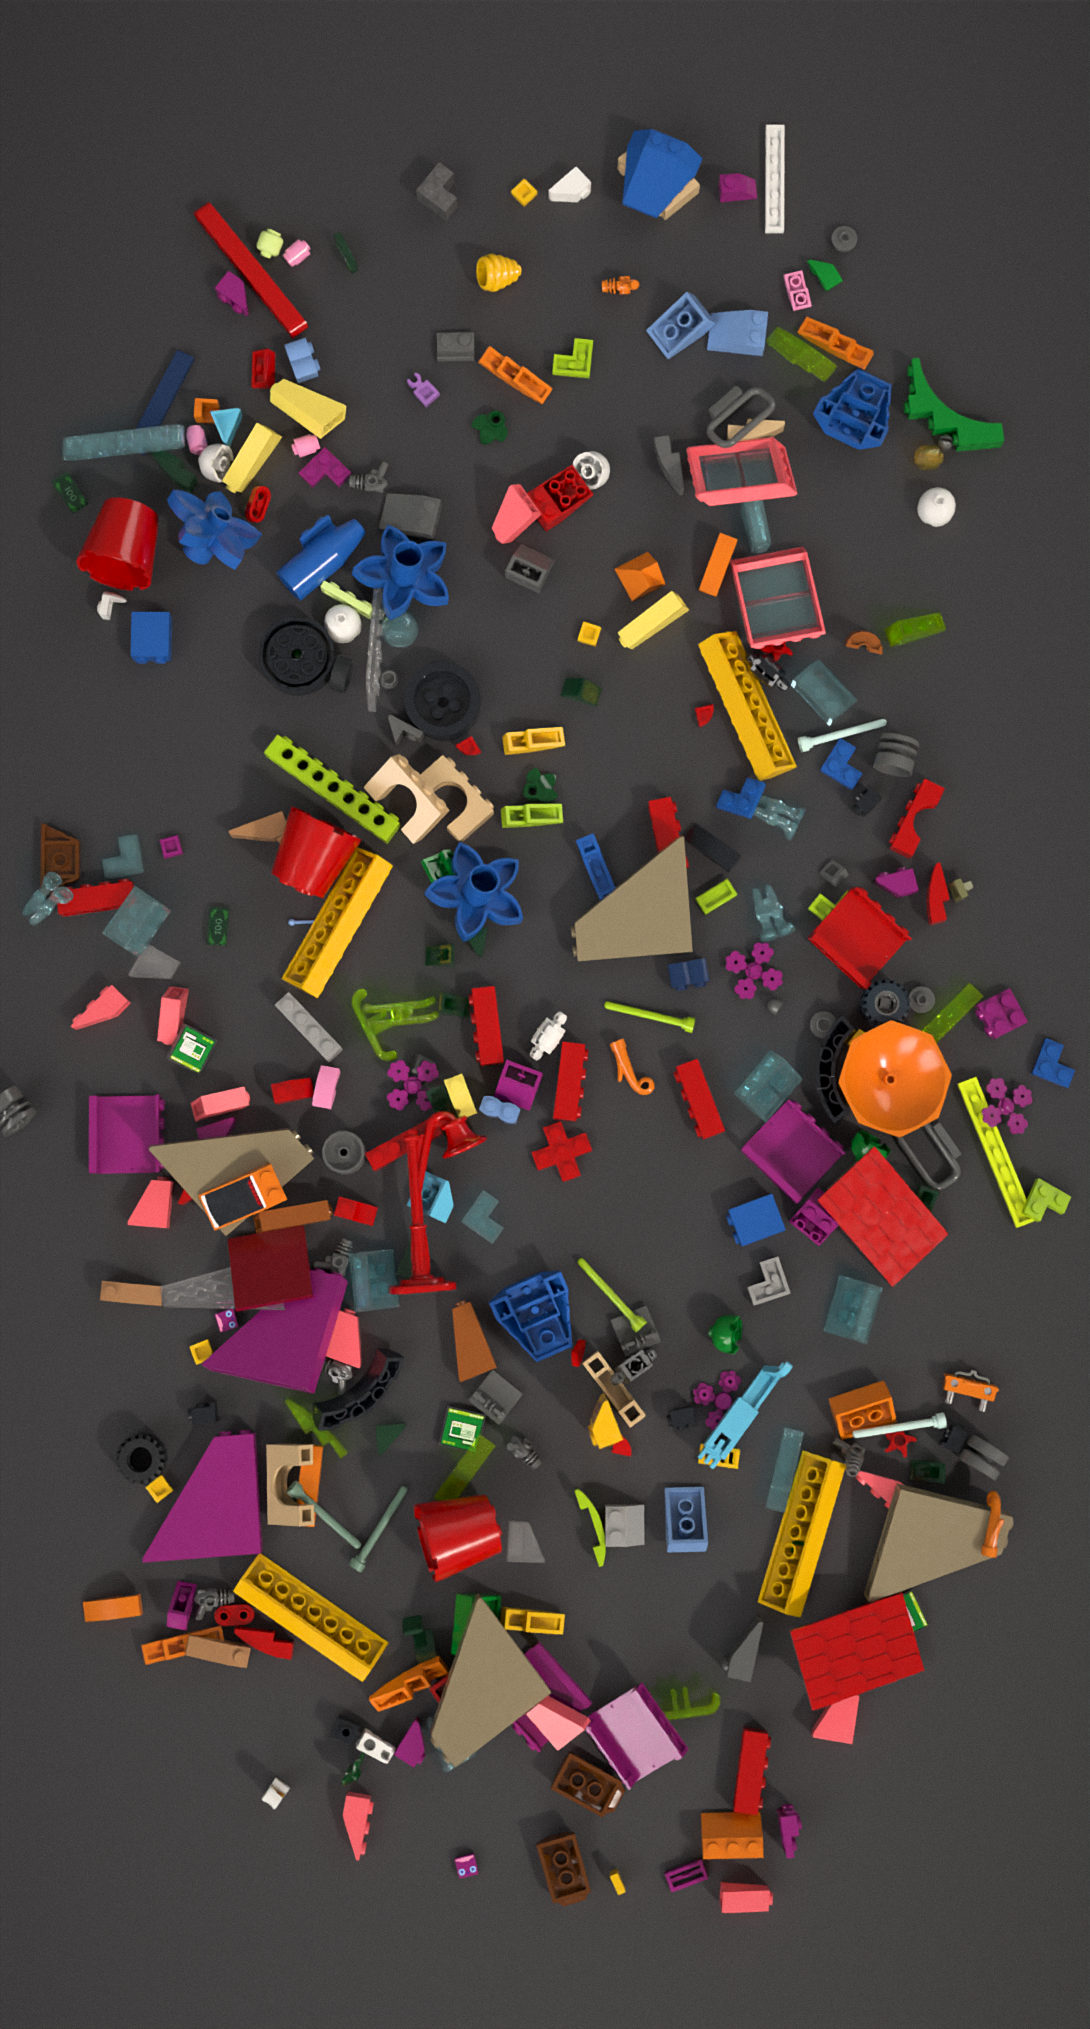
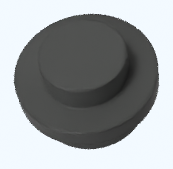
M386 670L380 675V684L384 688L392 689L397 686L399 679L394 671Z

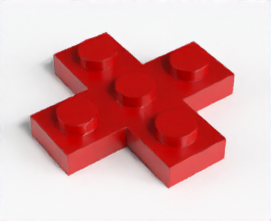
M561 1121L544 1127L543 1130L549 1146L532 1152L538 1171L557 1165L563 1182L581 1176L575 1157L592 1151L586 1133L567 1139Z

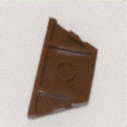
M41 824L40 896L46 897L80 880V841L46 824Z

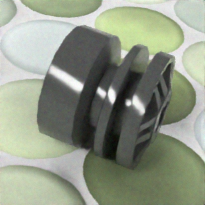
M881 734L879 740L881 743L878 744V749L882 752L876 753L873 767L888 775L899 777L911 776L915 762L910 758L916 757L919 742L901 734Z
M17 1086L10 1087L0 1094V1129L3 1128L2 1134L4 1137L24 1128L37 1114V1110L34 1107L30 1108L31 1103L29 1101L20 1104L25 1095Z

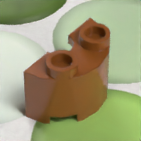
M852 631L844 640L843 645L859 649L861 645H866V650L882 655L883 647L881 642L870 631Z

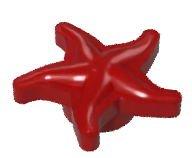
M783 642L781 645L770 644L760 649L761 652L772 653L774 660L777 662L782 654L793 655V652L786 646V642Z
M904 1431L886 1433L885 1436L890 1440V1444L884 1451L887 1453L898 1449L905 1458L907 1457L906 1445L911 1441L916 1442L917 1439L905 1435Z

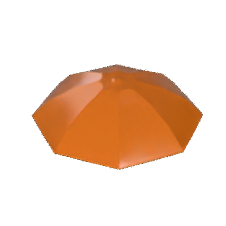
M890 1020L852 1039L838 1083L858 1123L900 1138L939 1118L952 1074L931 1034Z

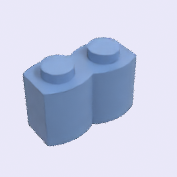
M306 338L285 344L297 383L319 376L318 371L321 369L318 360H313L311 355L314 353L311 342L307 343Z
M484 1096L479 1108L480 1112L485 1116L491 1118L498 1117L507 1124H516L520 1114V1109L516 1105L507 1102L502 1103L499 1099L492 1096Z

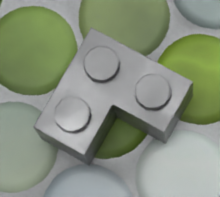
M439 162L416 190L417 200L445 221L458 208L457 197L448 191L454 184V173Z

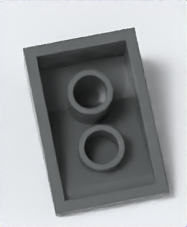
M387 493L378 529L384 531L387 525L399 529L408 537L434 541L442 508L441 500L423 495Z
M756 1616L731 1647L728 1656L724 1655L722 1667L727 1677L751 1682L763 1627V1621L760 1617Z

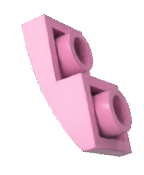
M803 271L785 274L783 276L793 311L811 307Z
M321 1065L314 1090L313 1106L327 1109L332 1108L336 1095L335 1088L341 1073L339 1068Z

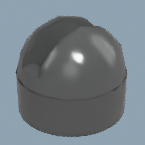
M949 434L940 436L937 443L938 447L943 451L949 450L953 445V438Z
M771 999L767 1005L768 1010L778 1015L783 1001Z

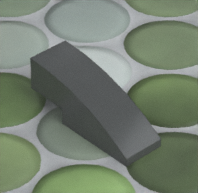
M669 436L654 437L653 444L659 466L674 490L679 495H683L684 483L679 453L671 452Z

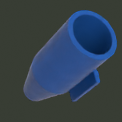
M329 515L321 517L315 522L314 527L306 529L301 534L299 540L303 549L277 570L276 574L287 589L299 601H302L345 564L366 532L355 519L336 527Z

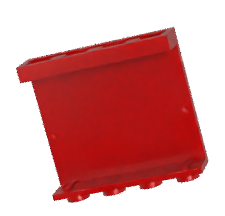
M852 887L807 939L861 990H866L871 985L870 981L903 943L911 941L912 938L908 935L909 931L903 926L899 927L895 923L896 919L891 914L884 913L881 910L882 906L876 900L872 901L867 896L866 890L862 887Z

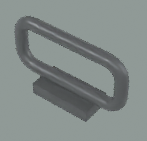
M735 386L708 409L712 421L707 426V436L721 448L734 446L773 412L776 406L775 399L760 387L750 388L742 394L741 389ZM759 395L768 402V406L731 439L722 440L714 433V429L751 396Z
M940 1122L933 1126L931 1123L924 1125L926 1131L953 1168V1173L939 1183L931 1179L903 1136L900 1138L895 1136L897 1143L930 1189H945L959 1178L961 1168L956 1158L962 1154Z

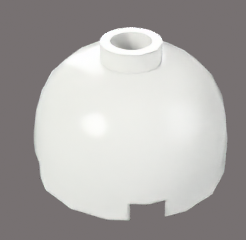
M223 444L207 446L202 451L198 460L201 473L211 481L223 482L222 480L229 470L230 461H234V457L229 446Z
M595 451L584 452L576 456L573 461L574 468L590 490L604 485L609 478L610 465L601 453Z
M931 488L923 493L919 499L917 506L918 515L924 523L931 524L934 527L943 526L954 515L956 503L951 492L945 488Z
M344 604L335 605L326 613L324 628L333 641L348 643L353 641L361 632L360 616L351 606Z

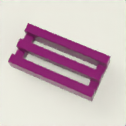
M702 1858L664 1872L671 1893L709 1879ZM700 1865L699 1868H696V1869H694V1870H691V1871H688V1872H686V1873H683V1874H680V1875H678V1876H675V1877L670 1878L671 1875L677 1874V1873H679V1872H682V1871H685V1870H687V1869H690V1868H693V1867H695V1866ZM697 1873H703V1875L682 1882L680 1884L674 1886L672 1884L673 1882L679 1881L681 1879L687 1878Z

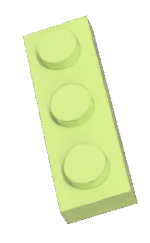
M323 581L320 586L323 593L344 605L351 606L366 618H372L374 611L370 603L362 600V602L357 600L356 596L349 591L343 592L332 581L330 583Z

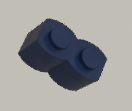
M706 958L668 965L671 989L676 988V991L687 990V986L695 985V988L705 987L706 983L710 981Z

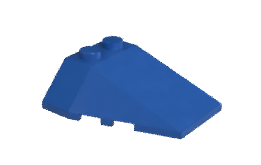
M656 130L634 131L627 146L622 205L658 218L675 196L696 176L703 158L686 142Z
M857 369L844 379L838 387H834L828 395H824L820 399L813 415L825 434L858 450L879 447L883 443L889 429L888 419L890 415L889 405L892 384Z
M560 1270L536 1273L503 1288L489 1301L496 1320L502 1324L536 1362L572 1347L569 1292Z

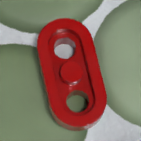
M256 486L251 492L245 509V516L250 522H261L265 516L271 499L270 490L266 486Z
M249 1604L222 1605L215 1612V1620L221 1626L247 1625L255 1616V1611ZM242 1611L247 1613V1618L241 1617ZM226 1613L228 1618L222 1619L221 1614Z

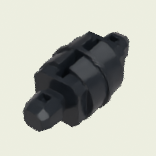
M752 651L747 654L746 660L750 665L753 664L750 671L759 679V682L770 688L777 686L781 691L789 689L791 686L790 682L783 678L786 675V671L783 670V667L777 661L766 654L760 657Z

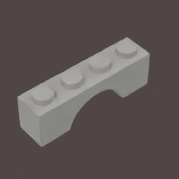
M289 992L275 1004L283 1015L329 1063L343 1050Z

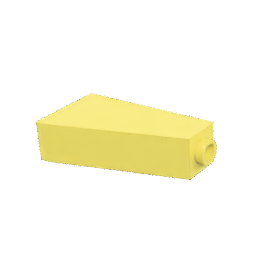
M282 379L270 389V402L320 439L345 420L347 406L288 380Z
M256 423L222 480L227 484L226 488L233 493H236V491L243 493L277 446L282 436L267 426Z
M671 591L618 632L620 635L619 641L625 648L634 649L685 614L689 609L680 596Z

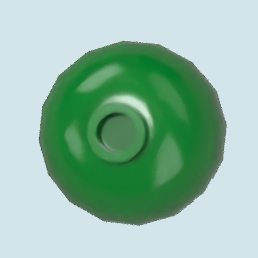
M858 1130L851 1142V1150L856 1157L855 1161L860 1160L874 1146L885 1159L891 1150L885 1143L881 1145L878 1142L879 1138L864 1130Z
M724 1315L719 1317L713 1326H710L709 1337H712L714 1347L720 1352L732 1355L737 1353L739 1346L736 1343L742 1337V1319H739L740 1316Z

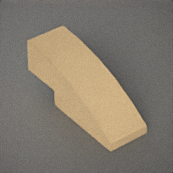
M747 419L746 425L753 419ZM763 420L740 441L774 437L783 432L785 421ZM728 425L727 440L731 439L745 426Z

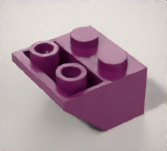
M506 1060L494 1097L530 1111L543 1073Z
M817 1187L789 1222L820 1246L836 1229L838 1224L817 1201L824 1194Z

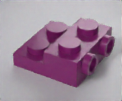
M1010 988L975 1006L976 1016L984 1022L985 1033L993 1040L1028 1022Z
M785 1804L777 1809L782 1847L788 1859L794 1858V1851H797L794 1836H799L798 1829H802V1824L798 1812H795L793 1804Z

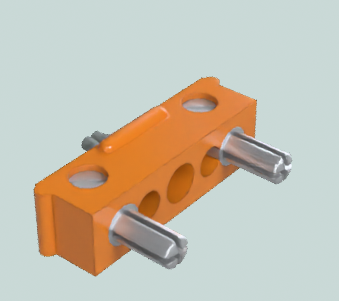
M971 1370L970 1373L957 1371L954 1375L944 1373L943 1388L948 1390L945 1402H949V1404L952 1403L954 1393L956 1392L980 1398L978 1410L985 1412L987 1402H994L996 1392L999 1391L996 1385L990 1384L988 1378L978 1376L977 1371ZM974 1373V1376L976 1378L986 1380L987 1383L957 1375L962 1374L966 1376H971Z

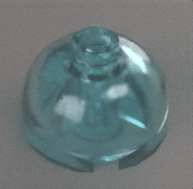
M408 611L392 620H389L385 615L381 624V634L385 642L390 646L404 648L411 645L417 638L418 624L415 617Z

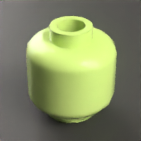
M271 229L262 231L256 244L257 249L261 251L260 255L269 259L271 256H278L283 245L281 234Z

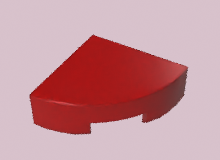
M714 704L695 708L699 728L711 720Z
M472 736L455 745L465 755L474 756L481 753Z
M579 1339L572 1349V1366L579 1368L585 1351V1340Z
M622 1436L623 1440L613 1444L612 1453L631 1457L630 1444Z

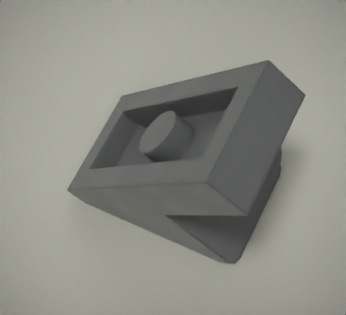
M389 715L388 719L396 746H398L404 734L408 740L412 742L417 740L421 743L424 737L423 731Z

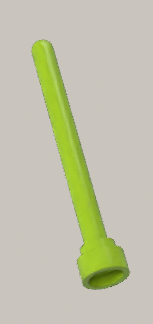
M609 1001L604 1004V1007L609 1010L681 1026V1029H685V1032L692 1033L695 1023V1018L693 1017L680 1019Z
M583 1258L577 1260L578 1265L631 1321V1328L636 1333L647 1324L643 1317L636 1316Z

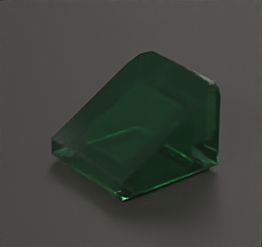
M421 1615L402 1619L404 1636L423 1632L424 1626Z

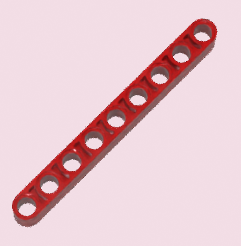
M207 202L196 210L194 215L198 222L289 335L295 338L306 330L308 325L304 318L213 205Z

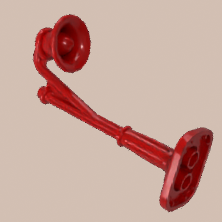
M438 1111L428 1118L424 1134L418 1135L417 1131H406V1135L403 1137L407 1144L412 1225L409 1226V1229H411L412 1276L409 1279L400 1280L399 1284L390 1285L388 1287L389 1294H411L457 1289L455 1281L431 1275L426 1234L427 1225L424 1224L422 1188L433 1130L436 1126L440 1127L443 1131L445 1130L448 1145L447 1149L443 1152V1159L467 1151L487 1140L486 1136L473 1133L465 1122L467 1120L466 1115L456 1118L447 1111Z

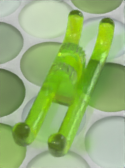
M360 989L352 997L351 1004L376 1055L384 1061L394 1060L398 1057L396 1051H383L375 1036L393 1025L391 1022H387L375 1029L371 1028L370 1025L384 1019L387 1013L384 1011L367 1019L360 1005L361 1000L367 996V992L364 989Z
M430 997L420 1001L382 1005L366 1003L363 1006L364 1012L378 1013L390 1011L391 1019L373 1020L368 1018L365 1024L369 1028H379L433 1021L439 1016L437 1011L420 1016L410 1015L413 1013V1009L433 1005L436 1002V998Z
M685 1687L682 1690L684 1709L679 1710L676 1691L671 1689L673 1711L663 1713L668 1720L710 1715L718 1710L720 1695L714 1692L712 1694V1702L708 1706L690 1708L688 1690Z

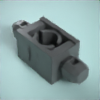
M649 1349L645 1352L640 1350L628 1357V1359H625L614 1368L616 1372L610 1377L611 1383L614 1386L622 1382L627 1384L638 1378L653 1366L651 1362L657 1357L655 1350ZM631 1363L639 1364L638 1366H636V1372L633 1370L630 1372L628 1371V1369L631 1368Z

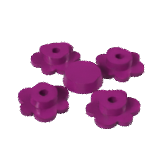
M756 943L754 945L751 955L755 957L756 963L753 962L747 965L744 961L745 956L740 955L737 951H733L725 959L728 971L739 973L740 970L745 969L746 975L749 977L745 980L740 979L738 985L734 988L735 993L739 994L741 999H752L754 997V991H756L757 987L753 985L752 979L761 977L764 980L763 986L768 987L772 991L776 990L783 983L781 971H775L773 968H770L768 972H763L760 965L763 961L769 962L770 957L774 954L773 949L769 947L768 943Z
M398 1060L396 1063L392 1062L387 1074L395 1082L399 1080L405 1081V1090L394 1089L393 1093H389L387 1095V1100L390 1102L389 1106L399 1111L403 1110L405 1105L409 1103L408 1093H417L418 1099L416 1104L420 1105L421 1110L427 1111L429 1108H435L438 1096L432 1093L430 1089L426 1091L420 1089L421 1081L432 1082L433 1078L438 1077L439 1072L436 1069V1064H430L429 1061L425 1060L421 1063V1066L417 1067L418 1078H408L410 1069L408 1066H405V1062L403 1060Z
M1002 1078L990 1079V1084L986 1086V1091L990 1093L991 1098L997 1097L1001 1100L998 1102L997 1108L989 1105L988 1108L982 1109L983 1122L987 1123L989 1127H995L997 1123L1001 1122V1114L1009 1115L1007 1126L1010 1127V1132L1012 1134L1024 1133V1128L1028 1126L1027 1120L1024 1119L1022 1114L1017 1115L1012 1112L1014 1111V1104L1025 1107L1032 1103L1031 1091L1029 1089L1026 1090L1024 1085H1020L1017 1089L1013 1090L1014 1096L1012 1100L1004 1098V1092L1007 1091L1004 1080Z
M734 1371L729 1373L722 1372L720 1374L721 1380L719 1385L723 1387L724 1392L717 1394L716 1397L712 1392L713 1387L707 1386L705 1383H700L698 1389L693 1390L695 1395L694 1401L697 1404L702 1403L706 1406L709 1404V1401L711 1402L715 1399V1405L718 1409L715 1412L710 1411L708 1413L709 1417L705 1420V1424L711 1427L712 1431L724 1416L722 1410L728 1409L733 1404L732 1398L728 1393L732 1390L736 1391L741 1383V1378Z

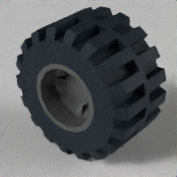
M885 979L874 982L868 989L864 990L860 997L862 999L859 1002V1006H861L860 1012L864 1015L865 1021H869L870 1025L877 1027L890 1020L901 1023L907 1017V1012L911 1007L909 1006L910 998L907 996L909 993L903 989L904 986L897 984V981Z

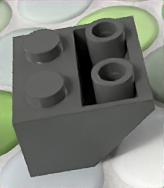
M521 544L513 554L505 570V578L540 593L555 559Z

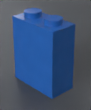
M132 612L131 658L133 661L139 664H146L147 661L165 664L166 661H171L172 616L170 612Z
M772 1194L727 1210L728 1214L725 1215L729 1226L733 1225L735 1233H732L735 1243H740L741 1247L786 1230Z

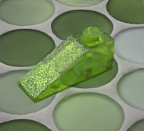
M939 612L896 621L885 629V633L890 646L894 647L946 630V627Z

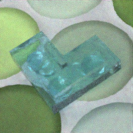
M137 834L119 837L118 842L121 856L102 860L106 879L144 873Z
M483 1190L461 1222L492 1244L504 1229L489 1218V1215L499 1201Z

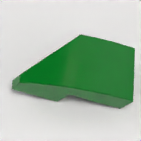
M815 260L806 261L813 275H817L825 291L843 281L833 264Z

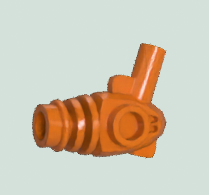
M630 276L619 277L617 282L614 277L613 282L612 279H609V282L608 279L602 281V292L608 293V290H610V293H612L613 290L614 294H616V290H619V294H630V290L637 289L640 284L637 280H630Z

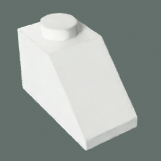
M575 167L549 189V199L551 201L578 202L581 198L585 199L590 194L591 182Z

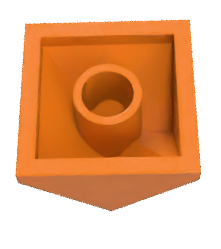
M649 552L615 568V572L632 602L665 585L659 565Z

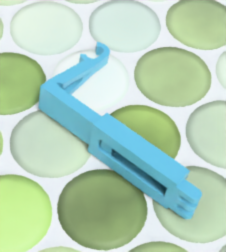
M786 1361L785 1364L782 1362L779 1367L763 1366L743 1395L735 1399L703 1443L704 1448L697 1457L702 1459L707 1454L703 1462L708 1464L713 1459L710 1465L712 1469L716 1467L720 1460H725L759 1413L757 1409L778 1380L785 1377L793 1365ZM721 1432L728 1437L726 1441L720 1439L717 1445L714 1444Z

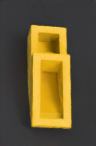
M563 727L527 729L523 732H509L502 736L505 755L542 751L565 746Z
M502 1607L500 1623L506 1630L563 1635L565 1614Z

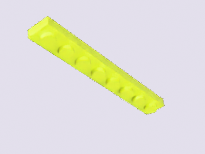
M977 1077L957 1084L1015 1227L1018 1228L1033 1222L1034 1220L1021 1213L1027 1199L997 1126L989 1127L982 1120L984 1116L981 1111L983 1108H988V1104Z

